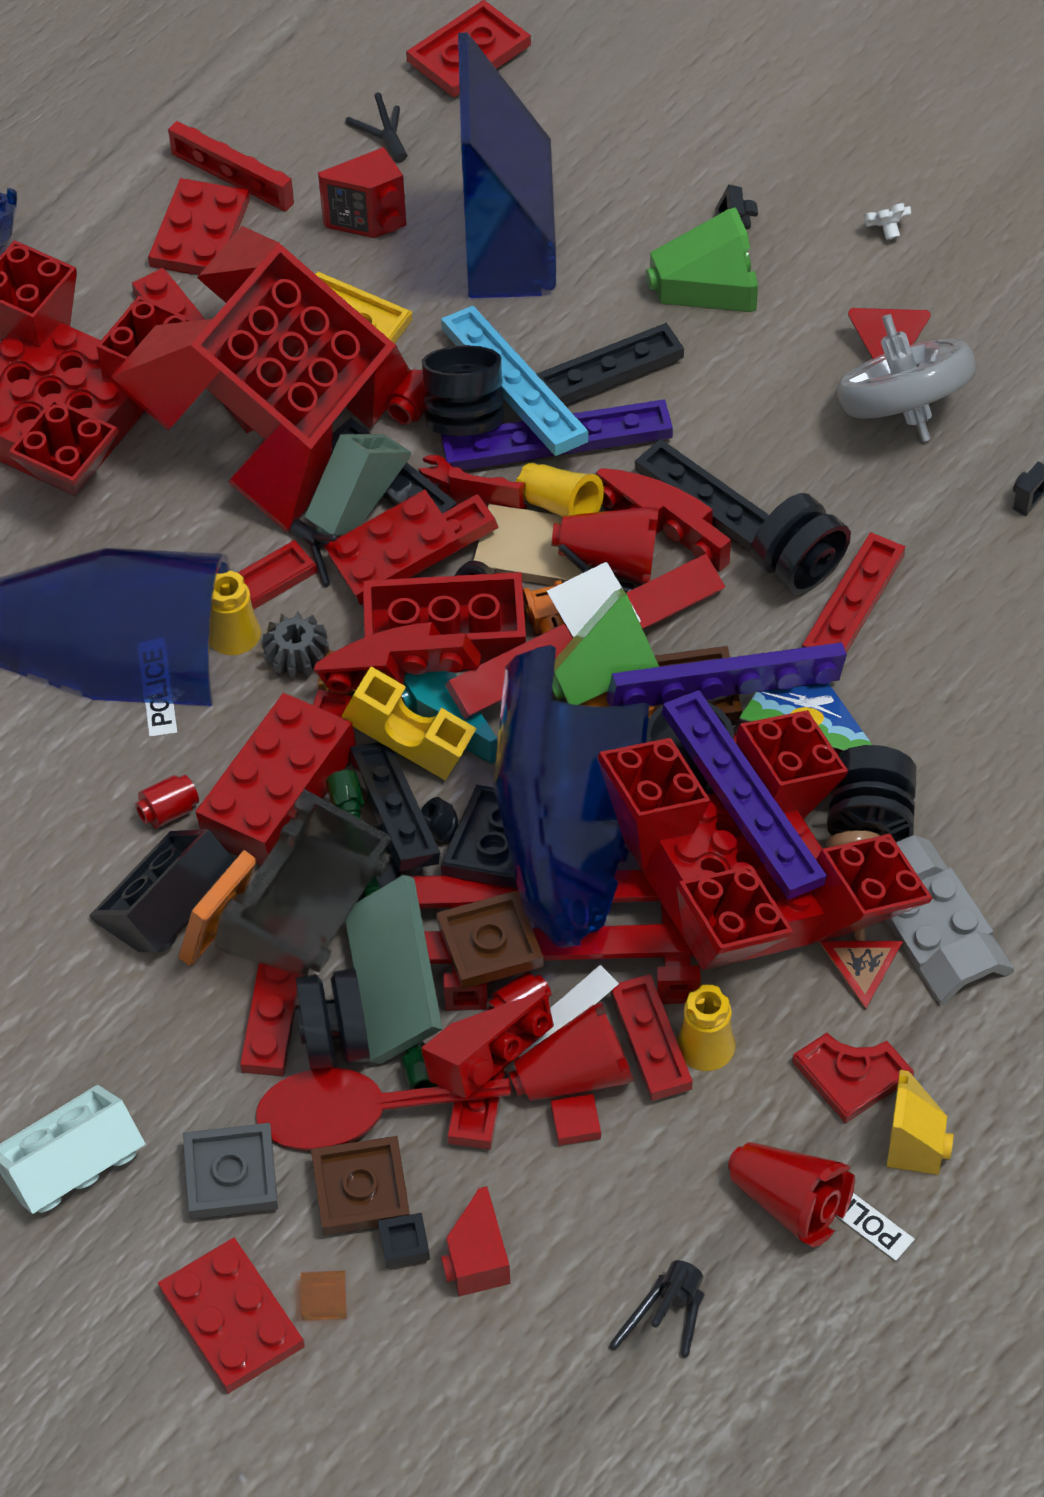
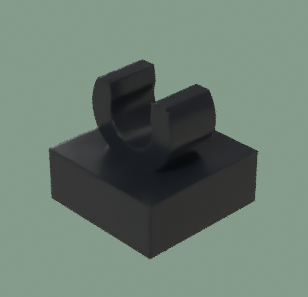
M728 184L715 207V214L717 216L728 209L736 207L745 229H750V216L757 217L758 215L757 203L752 200H743L742 187Z

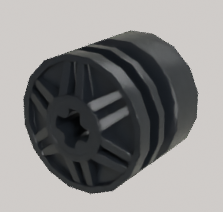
M462 345L437 349L422 359L424 390L428 392L424 397L425 421L429 429L443 435L469 436L490 432L500 427L504 422V410L502 406L503 394L498 389L502 385V364L499 353L482 346Z
M862 745L848 748L837 754L847 768L848 773L830 792L827 829L831 836L846 831H870L880 836L891 834L895 842L912 836L914 834L915 802L913 800L916 794L917 766L911 757L897 749L882 745Z

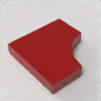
M826 1032L794 1053L792 1058L794 1065L845 1124L897 1090L900 1070L909 1071L914 1077V1070L888 1041L873 1047H853L838 1042Z

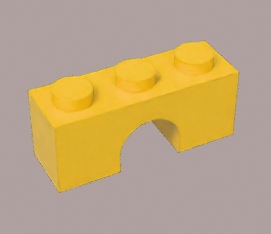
M371 666L341 718L352 722L353 727L446 781L477 728L443 708L440 709L436 716L429 718L413 713L402 700V693L406 686Z

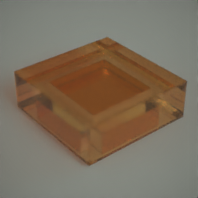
M345 1270L300 1273L302 1320L347 1318Z

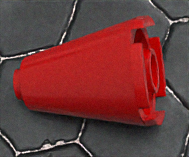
M650 506L563 516L561 524L554 523L551 546L559 547V545L565 544L588 566L595 568L607 562L614 575L639 584H645L650 581L659 508ZM558 549V555L567 558V557Z
M602 1002L590 1006L514 1061L516 1070L509 1072L518 1096L527 1094L530 1101L627 1085L634 1081L613 1026L610 1025Z
M748 1142L742 1147H737L728 1161L731 1181L802 1243L811 1247L822 1245L833 1235L835 1230L828 1226L836 1215L844 1218L853 1197L855 1175L847 1171L851 1169L848 1165L839 1161L754 1142Z

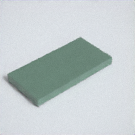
M402 875L344 910L353 966L356 970L361 995L370 1061L378 1064L386 1062L443 1030L415 880L407 875Z

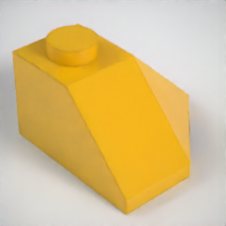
M900 1070L886 1167L939 1175L942 1159L950 1160L954 1134L945 1133L947 1115L913 1075L905 1070Z

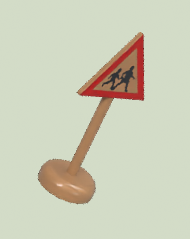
M846 831L829 837L825 843L826 848L880 835L870 831ZM865 928L855 931L856 941H820L819 944L865 1010L903 941H866Z

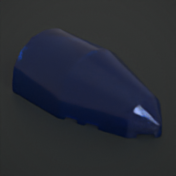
M102 548L0 577V667L26 677L30 673L47 679L49 685L58 688L64 685L82 692V696L92 700L212 706L213 696L209 666L211 610L217 573L222 574L231 571L228 557L218 553Z
M549 645L516 655L505 667L493 785L523 913L556 946L567 948L581 945L580 941L589 933L597 932L605 925L618 886V882L613 878L618 863L626 862L629 853L627 848L624 847L625 842L597 759L598 754L601 751L646 743L649 704L642 702L632 705L597 707L573 705L551 700L556 648Z

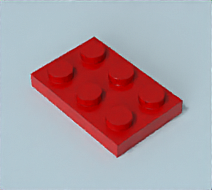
M482 0L407 50V62L454 98L531 46V35L488 2Z
M180 178L148 255L149 267L200 275L238 231L250 201L249 190Z
M426 490L419 492L340 536L336 541L324 545L329 558L360 605L364 603L363 581L409 578L463 548L458 536Z
M235 1237L158 1282L160 1292L227 1394L305 1347L303 1338Z

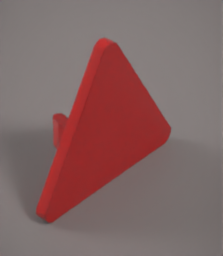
M851 308L848 311V317L873 359L884 354L881 340L887 336V332L882 320L883 316L891 314L896 332L903 331L906 333L909 344L913 345L928 323L931 313L928 310Z

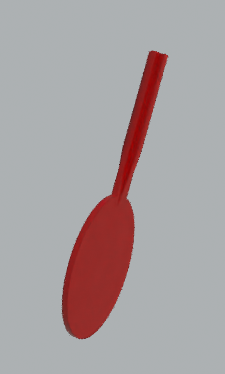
M343 1068L307 1070L289 1076L271 1087L258 1104L256 1119L258 1124L270 1123L272 1141L290 1149L311 1151L314 1148L355 1141L377 1124L383 1110L510 1096V1079L489 1080L465 1099L440 1086L382 1093L373 1080L353 1070Z

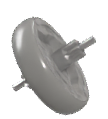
M887 314L882 317L887 336L881 340L884 354L857 366L840 379L837 386L838 401L847 415L858 419L879 418L903 412L907 424L916 425L921 441L926 442L931 439L925 422L932 417L929 404L954 393L974 377L976 372L975 355L971 347L960 339H938L910 345L906 333L903 331L896 332L892 316Z

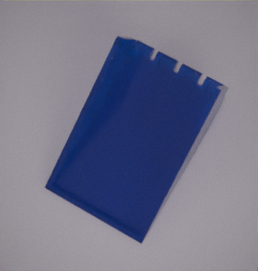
M468 32L458 33L461 154L468 296L470 298L542 296V288L553 290L556 287V240L551 138Z

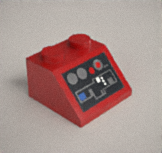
M384 147L318 172L322 219L326 228L377 238L407 225L403 174Z

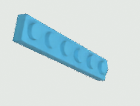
M474 306L441 318L442 331L456 346H482L493 349L500 354L502 385L498 389L502 391L503 399L555 456L588 443V430Z

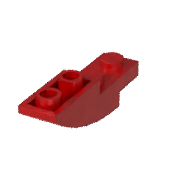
M601 468L596 472V475L603 483L604 497L602 505L606 508L614 510L650 506L659 508L656 534L663 529L672 541L680 542L692 551L696 558L707 554L718 572L730 564L731 539L712 526V508L679 488L641 474Z
M432 622L392 628L352 642L317 662L314 671L331 692L347 693L350 690H357L371 666L403 685L406 673L421 675L425 672L447 671L456 673L461 670L478 669L481 654L466 633L441 635Z

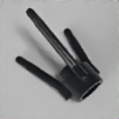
M675 1260L671 1262L666 1274L659 1275L653 1289L611 1341L610 1348L616 1350L661 1295L662 1302L651 1321V1325L654 1328L660 1325L670 1306L684 1308L686 1304L689 1305L681 1347V1356L688 1357L693 1341L699 1306L705 1296L699 1290L704 1277L702 1272L694 1265L685 1261Z

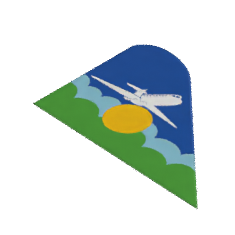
M829 683L795 686L790 689L758 691L739 717L751 722L808 710L832 747L846 750L862 745H872Z

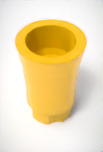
M528 463L522 467L520 475L516 478V482H525V488L523 489L524 500L528 501L531 505L546 509L561 517L600 511L604 497V488L601 479L595 474L576 473L545 464Z
M237 572L216 573L207 584V641L215 651L221 654L239 655L246 653L255 647L261 637V627L254 614L250 591L244 583V578Z
M701 985L697 991L689 994L684 1006L682 1027L676 1039L686 1065L700 1071H713L722 1068L732 1059L736 1049L731 1026L732 1010L729 998L723 995L717 986Z

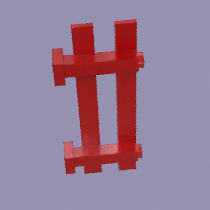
M642 870L528 873L522 890L448 876H413L420 909L455 908L513 891H518L523 905L660 901ZM661 901V924L532 928L544 961L663 957L664 966L657 967V991L662 1004H685L689 994L700 988V965L691 966L690 956L694 955ZM424 931L430 964H452L441 932ZM452 964V973H444L445 1011L487 1010V983L462 989Z

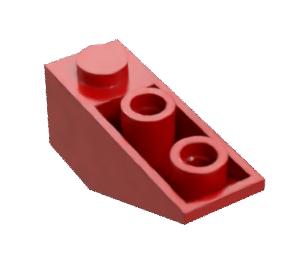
M540 991L451 1023L421 1047L429 1081L467 1099L554 1027L547 993Z

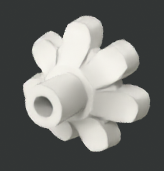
M904 203L894 205L891 210L885 209L877 213L870 212L864 215V221L867 227L877 225L883 227L886 240L896 239L900 237L897 223L903 217L911 215V206L904 207Z

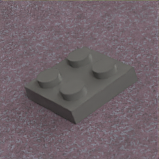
M270 1123L183 1133L190 1219L278 1209Z

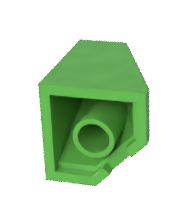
M736 207L722 212L650 252V268L645 270L646 281L650 290H656L661 304L744 312L757 310L758 283L755 271H751V262L747 251L751 249L748 233Z
M622 588L612 593L550 664L555 676L548 680L557 700L565 698L570 708H573L607 692L612 673L659 667L629 598Z

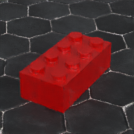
M522 572L363 581L365 637L392 628L432 622L441 635L466 633L481 654L479 665L526 643Z
M283 692L195 811L199 828L209 829L227 851L239 856L245 850L256 858V864L272 870L275 866L276 857L295 831L302 829L327 794L326 779L331 774L344 770L350 762V747L356 746L352 722Z

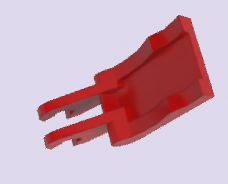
M428 455L423 457V462L437 466L419 468V473L453 499L457 505L478 494L487 507L489 504L527 509L526 504L523 503L525 482H512L503 477L486 478L465 473L459 467H452L441 456Z

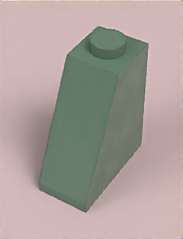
M340 434L305 514V518L317 525L316 530L318 532L336 534L337 537L362 525L409 460L412 452L384 434Z

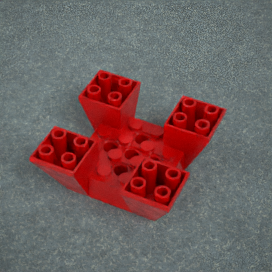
M241 226L197 277L226 303L213 319L155 325L109 380L168 431L205 389L212 393L263 437V440L234 473L228 483L285 532H288L293 521L299 518L310 505L332 455L334 420L346 407L367 427L371 428L385 412L386 405L389 403V395L410 369L397 346L284 246L271 238Z
M14 240L0 256V339L2 341L0 343V462L75 497L145 412V410L115 386L109 378L155 325L196 320L142 296H138L102 340L70 327L77 277L76 267Z
M808 710L741 723L737 729L736 738L737 746L827 875L824 886L787 900L716 793L709 795L705 793L671 738L601 751L598 754L597 759L624 842L702 970L843 937L929 904L933 898L891 834L824 849L816 840L805 823L804 818L845 778L848 770Z

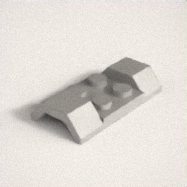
M912 835L896 842L933 898L929 904L885 921L897 940L903 941L901 946L938 1004L943 1005L947 1003L964 985L995 972L1004 976L1012 974L1014 968L994 939L993 930L953 869L946 866L931 841Z

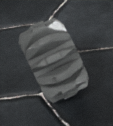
M297 611L294 618H287L284 614H281L280 623L269 622L267 633L263 634L261 643L264 650V660L267 666H273L277 676L288 671L292 680H294L297 673L301 672L310 677L311 668H315L317 662L328 656L330 649L329 642L327 641V631L324 625H317L314 615L302 619L299 611Z

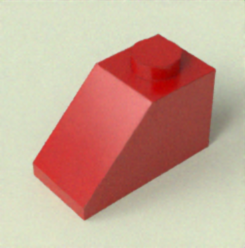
M488 1186L482 1187L477 1190L447 1236L448 1255L441 1256L446 1282L455 1281L459 1297L511 1284L510 1265Z

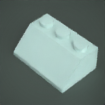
M96 1085L0 1143V1175L23 1207L32 1214L37 1211L42 1213L57 1206L62 1200L61 1196L74 1188L83 1189L93 1184L99 1178V1173L112 1165L120 1166L129 1162L136 1156V1150L146 1144L123 1101L101 1086Z

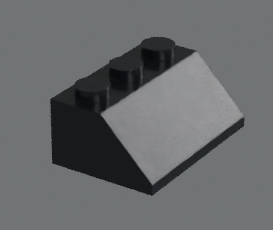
M209 829L169 831L89 916L95 923L138 952H163L175 942L177 931L185 923L189 922L191 911L235 860Z

